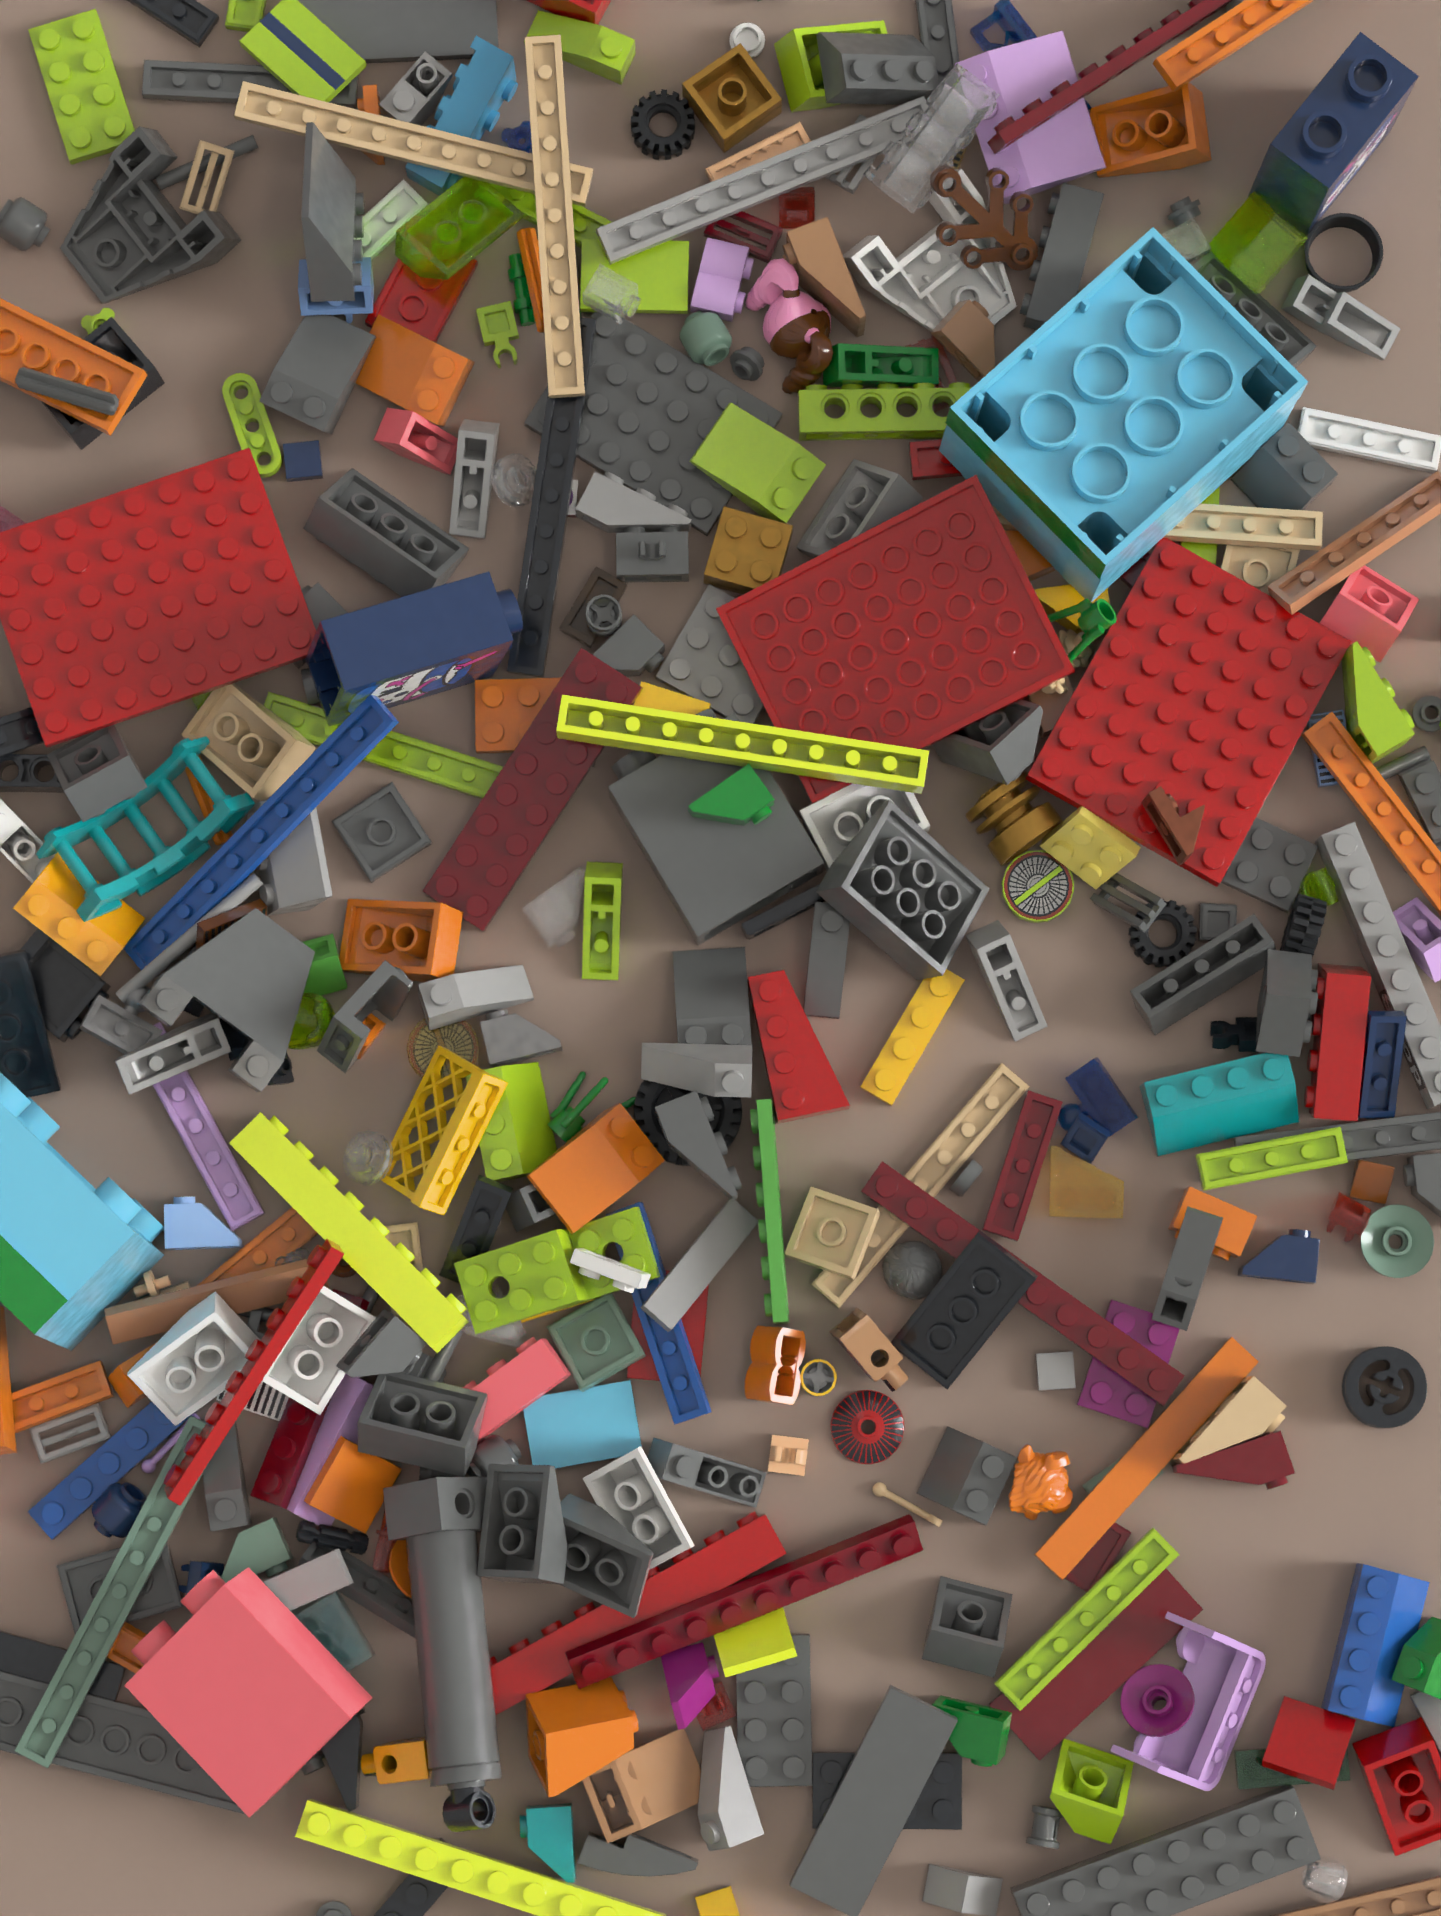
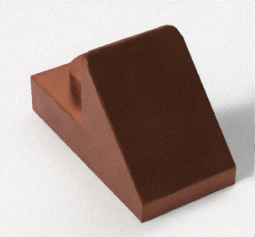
M1160 786L1149 792L1141 803L1174 858L1181 865L1194 852L1205 805L1180 817L1178 815L1179 807L1172 795L1166 794Z

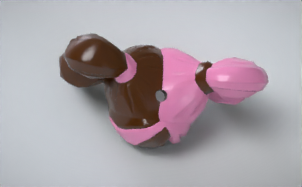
M781 258L773 259L767 264L762 275L747 294L745 304L747 309L758 311L767 304L770 305L764 317V338L770 345L771 350L778 356L796 359V366L789 371V375L785 377L782 383V390L785 393L792 394L793 392L799 393V390H804L806 386L814 384L832 361V344L828 339L831 333V314L822 303L799 290V277L794 266Z

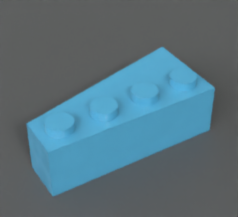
M476 36L470 46L474 49L475 54L469 65L460 64L455 74L456 79L453 84L454 92L452 96L449 94L443 96L434 117L438 121L436 126L434 127L429 124L427 127L480 140L486 130L489 132L493 130L500 117L498 112L504 100L509 102L518 88V83L516 82L514 57ZM408 162L405 166L409 179L442 198L446 197L449 190L455 191L463 178L460 175Z

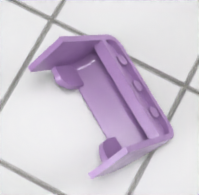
M1167 1611L1165 1619L1184 1626L1176 1638V1646L1179 1657L1187 1660L1183 1674L1188 1678L1194 1691L1195 1703L1193 1712L1186 1724L1170 1735L1150 1737L1139 1733L1134 1741L1133 1752L1114 1744L1111 1752L1162 1775L1201 1790L1210 1791L1221 1779L1264 1673L1266 1659L1264 1653Z

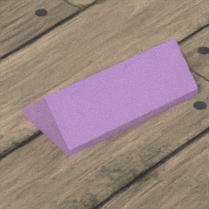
M347 1374L344 1375L332 1395L287 1507V1510L310 1522H314L318 1526L320 1524L332 1526L336 1518L304 1502V1499L339 1437L342 1436L358 1444L357 1422L374 1386L361 1377L351 1378Z

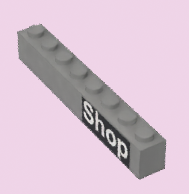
M1353 822L1321 835L1315 843L1318 845L1319 853L1385 1011H1403L1407 1016L1403 1054L1426 1109H1430L1441 1104V1026L1356 823Z

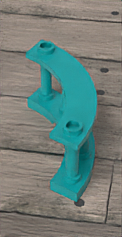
M207 736L194 740L186 738L173 747V753L144 780L147 788L141 790L135 797L121 801L98 817H92L85 822L81 820L65 828L61 826L56 827L44 836L45 842L36 855L39 859L58 852L86 892L84 894L86 899L76 910L84 922L122 907L120 900L130 894L137 892L139 897L178 874L211 848L208 841L222 829L227 834L255 805V802L248 793L233 797L230 794L226 795L198 756L210 743ZM186 767L190 769L214 802V810L203 821L197 819L171 783ZM159 792H161L187 828L186 836L172 847L164 844L139 809V807ZM126 816L154 854L152 861L138 869H131L104 831ZM92 838L119 878L106 885L98 884L72 847Z

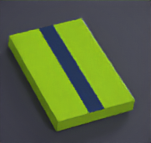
M281 0L239 40L240 46L293 94L330 102L367 67L366 61L298 0Z

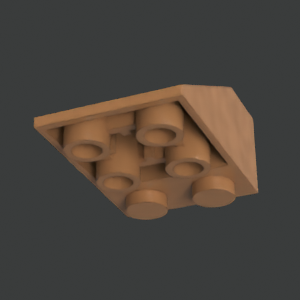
M684 1728L677 1729L634 1747V1749L583 1779L584 1787L607 1844L698 1804L701 1768Z

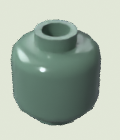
M697 311L690 314L685 319L679 333L682 345L690 358L697 364L713 366L722 362L728 356L732 345L731 334L722 319L713 312L703 313Z

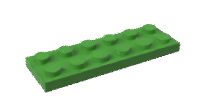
M771 1099L756 1100L757 1109H750L751 1130L753 1134L759 1133L760 1142L759 1146H753L754 1168L762 1170V1182L756 1183L757 1205L765 1209V1219L758 1220L761 1244L767 1243L768 1256L761 1257L762 1277L764 1280H770L771 1293L764 1294L765 1316L773 1317L774 1324H788L790 1320L774 1107Z

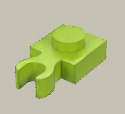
M511 301L477 308L476 313L484 346L494 344L496 346L493 353L495 365L501 368L499 357L503 353H510L514 365H516L518 362L517 352L509 341L519 339Z

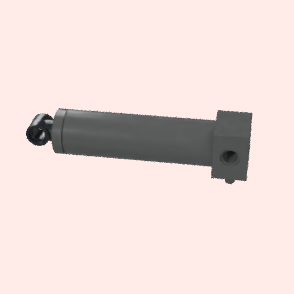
M435 1477L383 1488L388 1541L406 1540L428 1768L431 1770L429 1771L430 1787L448 1786L450 1796L444 1802L442 1815L446 1826L452 1832L485 1829L492 1825L496 1816V1807L491 1795L484 1791L485 1781L502 1779L501 1764L498 1763L500 1761L482 1580L481 1577L477 1576L479 1558L477 1532L482 1531L487 1477Z

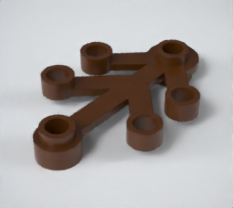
M950 166L936 168L930 176L931 188L942 197H952L978 222L957 225L951 222H943L936 229L937 239L946 246H952L958 240L994 237L1002 246L979 249L975 245H968L961 251V262L970 269H977L983 263L1005 261L1007 266L1013 270L1022 271L1030 268L1038 256L1037 244L1032 238L1028 237V213L1032 211L1034 206L1032 197L1023 191L1015 192L1011 196L1009 204L1014 211L1012 235L1003 226L1004 190L1009 185V176L1005 171L1000 168H992L985 176L986 185L989 187L987 211L961 186V177L957 171ZM997 174H1001V183L998 185H993V177ZM946 178H953L952 186L948 189H943L944 180ZM1020 198H1026L1025 207L1017 209V201ZM948 228H952L953 235L949 239H943V232ZM1020 248H1026L1025 256L1017 259V251ZM977 252V259L971 263L967 262L969 253Z

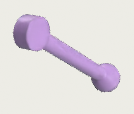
M194 1413V1414L192 1415V1416H194V1417L200 1419V1417H199L196 1413ZM187 1421L151 1459H146L142 1462L141 1468L143 1472L148 1474L154 1472L156 1463L176 1444Z

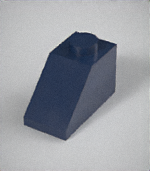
M1289 1229L1288 1235L1278 1236L1238 1269V1276L1314 1284L1316 1283L1320 1239L1310 1238L1311 1231Z

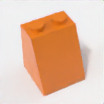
M612 1677L578 1689L577 1684L525 1694L528 1757L549 1798L559 1795L634 1749V1733L638 1732L639 1729L637 1715L634 1710H629L624 1691L618 1690Z

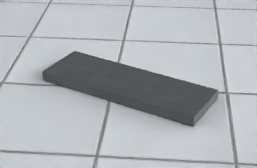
M298 0L363 58L366 63L417 61L425 51L435 60L472 59L475 53L474 49L470 46L476 36L499 48L497 0Z
M892 1685L889 1686L789 1882L790 1887L849 1916L859 1915L958 1722L957 1717Z

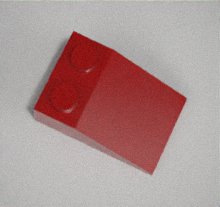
M1422 1717L1352 1743L1362 1774L1394 1855L1398 1856L1440 1840L1441 1759L1434 1739Z

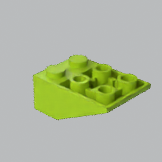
M1356 641L1352 643L1342 658L1346 728L1368 759L1374 764L1406 744L1415 734L1412 730L1414 722L1409 713L1404 708L1400 710L1393 700L1395 692L1386 678L1380 679L1375 671L1374 666L1376 662L1367 647L1361 648Z

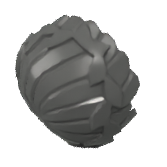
M907 1241L894 1246L887 1252L882 1265L884 1280L889 1288L894 1290L896 1294L912 1300H920L928 1296L943 1274L942 1263L937 1252L921 1241Z

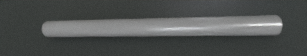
M255 873L249 876L115 992L118 998L125 1004L131 992L145 987L196 943L198 922L236 908L263 885L260 878Z

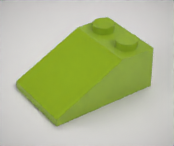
M884 20L796 28L774 43L791 112L816 110L840 105V103H826L816 34L819 32L887 34Z
M733 403L727 405L689 461L760 516L786 524L826 466L825 463L799 443Z

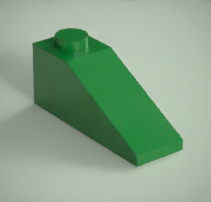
M837 343L832 346V361L823 371V385L827 387L860 384L863 388L877 387L885 383H893L899 386H913L917 383L938 385L939 349Z

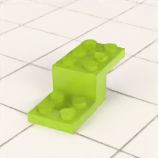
M633 1207L588 1222L573 1234L568 1229H556L454 1263L475 1334L487 1332L544 1312L559 1311L621 1290L612 1286L614 1279L601 1275L599 1280L578 1273L580 1266L570 1263L574 1249L584 1248L606 1257L605 1251L607 1246L616 1242L623 1249L621 1263L651 1274L649 1281L661 1277L640 1208ZM500 1276L504 1277L510 1286L508 1294L503 1298L497 1297L492 1291L494 1280Z

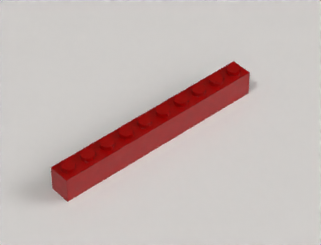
M754 1511L737 1520L736 1524L739 1528L726 1535L723 1529L703 1539L706 1544L704 1548L695 1553L690 1548L671 1558L674 1564L662 1571L658 1565L650 1569L639 1609L634 1618L603 1604L595 1607L592 1601L575 1610L573 1613L576 1619L563 1625L559 1619L541 1629L543 1637L530 1644L528 1638H525L510 1646L508 1650L511 1655L497 1661L495 1655L490 1658L495 1715L525 1700V1694L539 1692L571 1674L572 1671L565 1652L724 1589L787 1554L767 1516L763 1514L758 1517Z

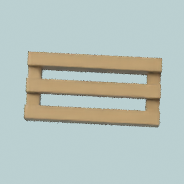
M200 140L179 207L180 210L195 215L205 210L202 208L218 155L221 154L225 156L209 208V211H217L235 151ZM208 150L212 153L196 205L193 206L189 204L204 152Z

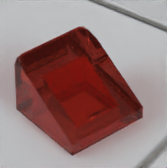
M800 187L779 196V227L795 229L815 221L814 187Z

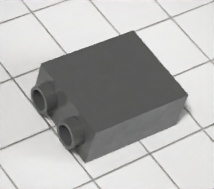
M711 708L696 714L717 718ZM735 712L724 718L726 720L739 721ZM637 750L632 751L612 765L611 768L618 781L608 786L610 799L698 946L823 873L825 862L770 771L753 768L775 799L774 805L770 807L772 814L756 825L750 821L745 826L695 818L688 811V805L743 768L742 766L663 754L656 758L654 753Z

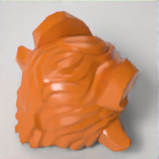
M1025 1445L1017 1457L1019 1463L1014 1465L1013 1486L1008 1495L1010 1510L1012 1512L1024 1513L1025 1517L1030 1520H1035L1038 1517V1513L1042 1511H1051L1053 1514L1065 1512L1070 1508L1073 1498V1492L1068 1486L1067 1470L1064 1468V1466L1070 1464L1068 1454L1063 1451L1040 1454L1039 1452H1033L1030 1445Z

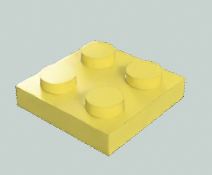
M1083 806L1075 810L1049 832L1040 844L1042 849L1095 890L1136 858L1141 848L1126 835Z

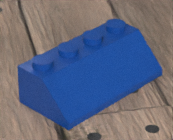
M1356 1564L1321 1708L1395 1727L1405 1685L1391 1679L1404 1644L1418 1631L1430 1582L1365 1564Z

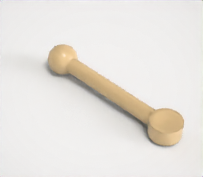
M877 1482L874 1484L872 1491L875 1496H884L940 1527L943 1522L941 1519L887 1490L884 1483Z

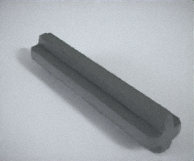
M26 367L20 368L15 378V383L21 389L107 415H114L119 406V399L115 394Z

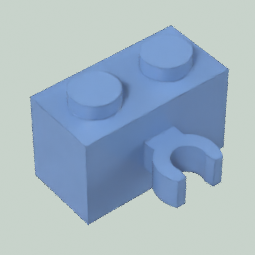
M363 257V261L356 262L361 263L362 285L355 286V301L311 302L306 259L299 260L298 294L301 316L344 314L346 322L351 324L353 314L373 313L374 279L371 257Z

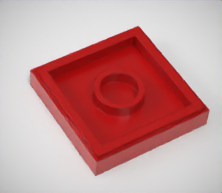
M1284 1696L1262 1760V1766L1334 1790L1356 1720Z

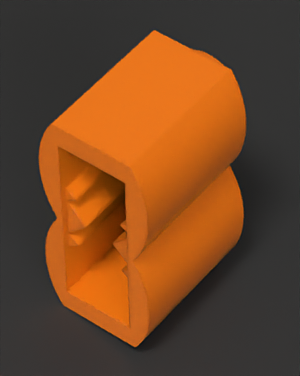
M757 1326L755 1328L750 1343L752 1363L745 1377L746 1399L788 1405L795 1403L800 1389V1373L798 1368L803 1361L806 1349L804 1331L770 1326Z

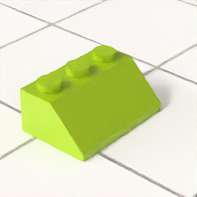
M539 1062L484 1069L489 1074L508 1082L479 1142L486 1177L497 1182L526 1177L557 1151L553 1131L547 1125L551 1119ZM472 1074L466 1076V1082H467V1083H468V1081H469V1079H470V1077H471Z

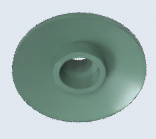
M1388 1205L1376 1210L1366 1220L1360 1235V1246L1366 1262L1376 1272L1391 1278H1404L1416 1274L1428 1263L1434 1249V1235L1429 1222L1419 1211L1406 1205ZM1392 1235H1396L1401 1239V1246L1398 1249H1393L1389 1245V1238Z

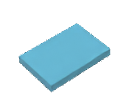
M631 1380L593 1386L584 1392L576 1389L543 1395L523 1410L532 1465L555 1466V1468L622 1457L636 1448L642 1447Z

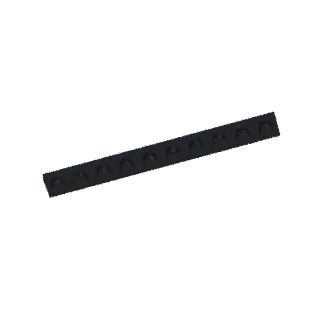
M580 317L586 396L596 320ZM549 393L547 396L517 599L522 615L523 629L512 634L513 642L507 672L537 677H544L585 396L549 398Z

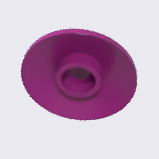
M1164 1664L1149 1665L1136 1671L1126 1681L1120 1698L1121 1710L1127 1723L1137 1732L1150 1737L1167 1736L1182 1728L1189 1720L1195 1703L1194 1691L1188 1678L1178 1669ZM1157 1701H1166V1706L1163 1709H1154V1704Z

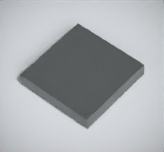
M393 782L331 821L371 883L432 844Z

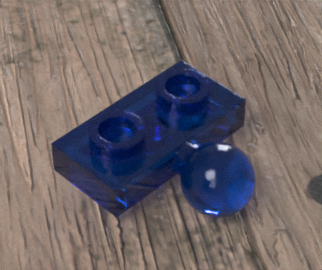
M1098 1057L1065 1078L1082 1102L1079 1105L1069 1103L1060 1109L1058 1122L1065 1131H1069L1081 1112L1086 1116L1090 1115L1096 1123L1110 1131V1136L1139 1118Z

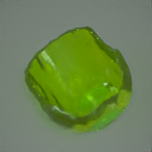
M303 993L289 1041V1049H309L320 1045L333 1016L336 1014L331 1003L325 997L316 993Z

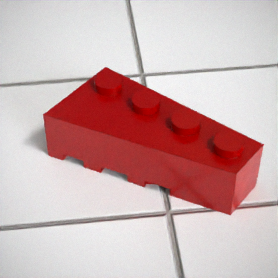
M1318 963V978L1315 990L1318 993L1315 1015L1312 1014L1311 1035H1314L1313 1050H1309L1307 1069L1311 1072V1086H1306L1304 1093V1107L1309 1108V1113L1313 1118L1358 1121L1371 975L1361 966Z
M780 970L748 977V987L777 1124L849 1109L850 1104L785 971Z

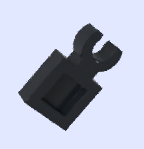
M1236 1017L1235 1024H1229L1225 1021H1212L1210 1025V1036H1213L1212 1048L1226 1049L1231 1045H1238L1239 1052H1257V1017Z

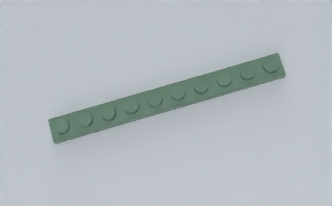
M192 1415L189 1417L15 1749V1752L46 1768L50 1767L205 1471L204 1469L181 1506L167 1498L164 1489L166 1486L164 1479L174 1464L180 1465L186 1456L184 1449L187 1442L194 1433H201L206 1425L204 1421Z

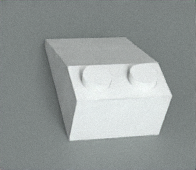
M215 1291L186 1312L128 1371L127 1376L176 1426L225 1390L226 1383L233 1372L236 1370L240 1372L248 1359L245 1356L254 1340L260 1339Z

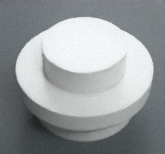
M742 23L732 30L729 40L730 47L732 49L741 43L751 58H754L764 48V33L755 24Z

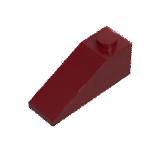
M1274 1431L1229 1446L1185 1464L1172 1465L1174 1473L1254 1485L1265 1484L1267 1490L1288 1483L1286 1476L1295 1473L1281 1431Z

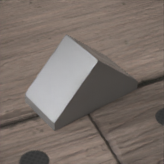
M929 1863L922 1901L960 1913L996 1916L1003 1878Z

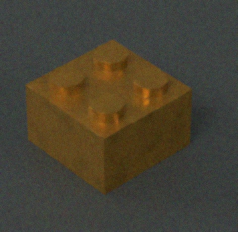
M741 43L682 83L683 98L685 97L689 102V107H692L695 115L723 153L782 113V98Z
M723 506L704 572V584H711L714 587L745 594L780 576L793 535V525Z

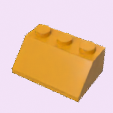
M57 852L13 909L101 977L145 918L123 900H120L122 907L84 922L76 910L86 899L84 897L86 892Z

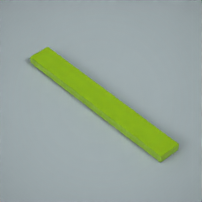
M268 691L264 706L291 725L315 746L319 747L342 724L328 726L322 708ZM390 731L362 760L483 799L503 766L394 731Z

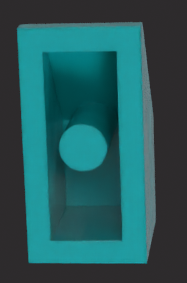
M572 1803L527 1806L526 1815H520V1837L527 1838L528 1847L567 1883L575 1882L576 1868Z

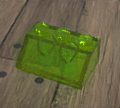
M463 176L396 230L395 256L419 277L448 280L524 217V213L488 182Z

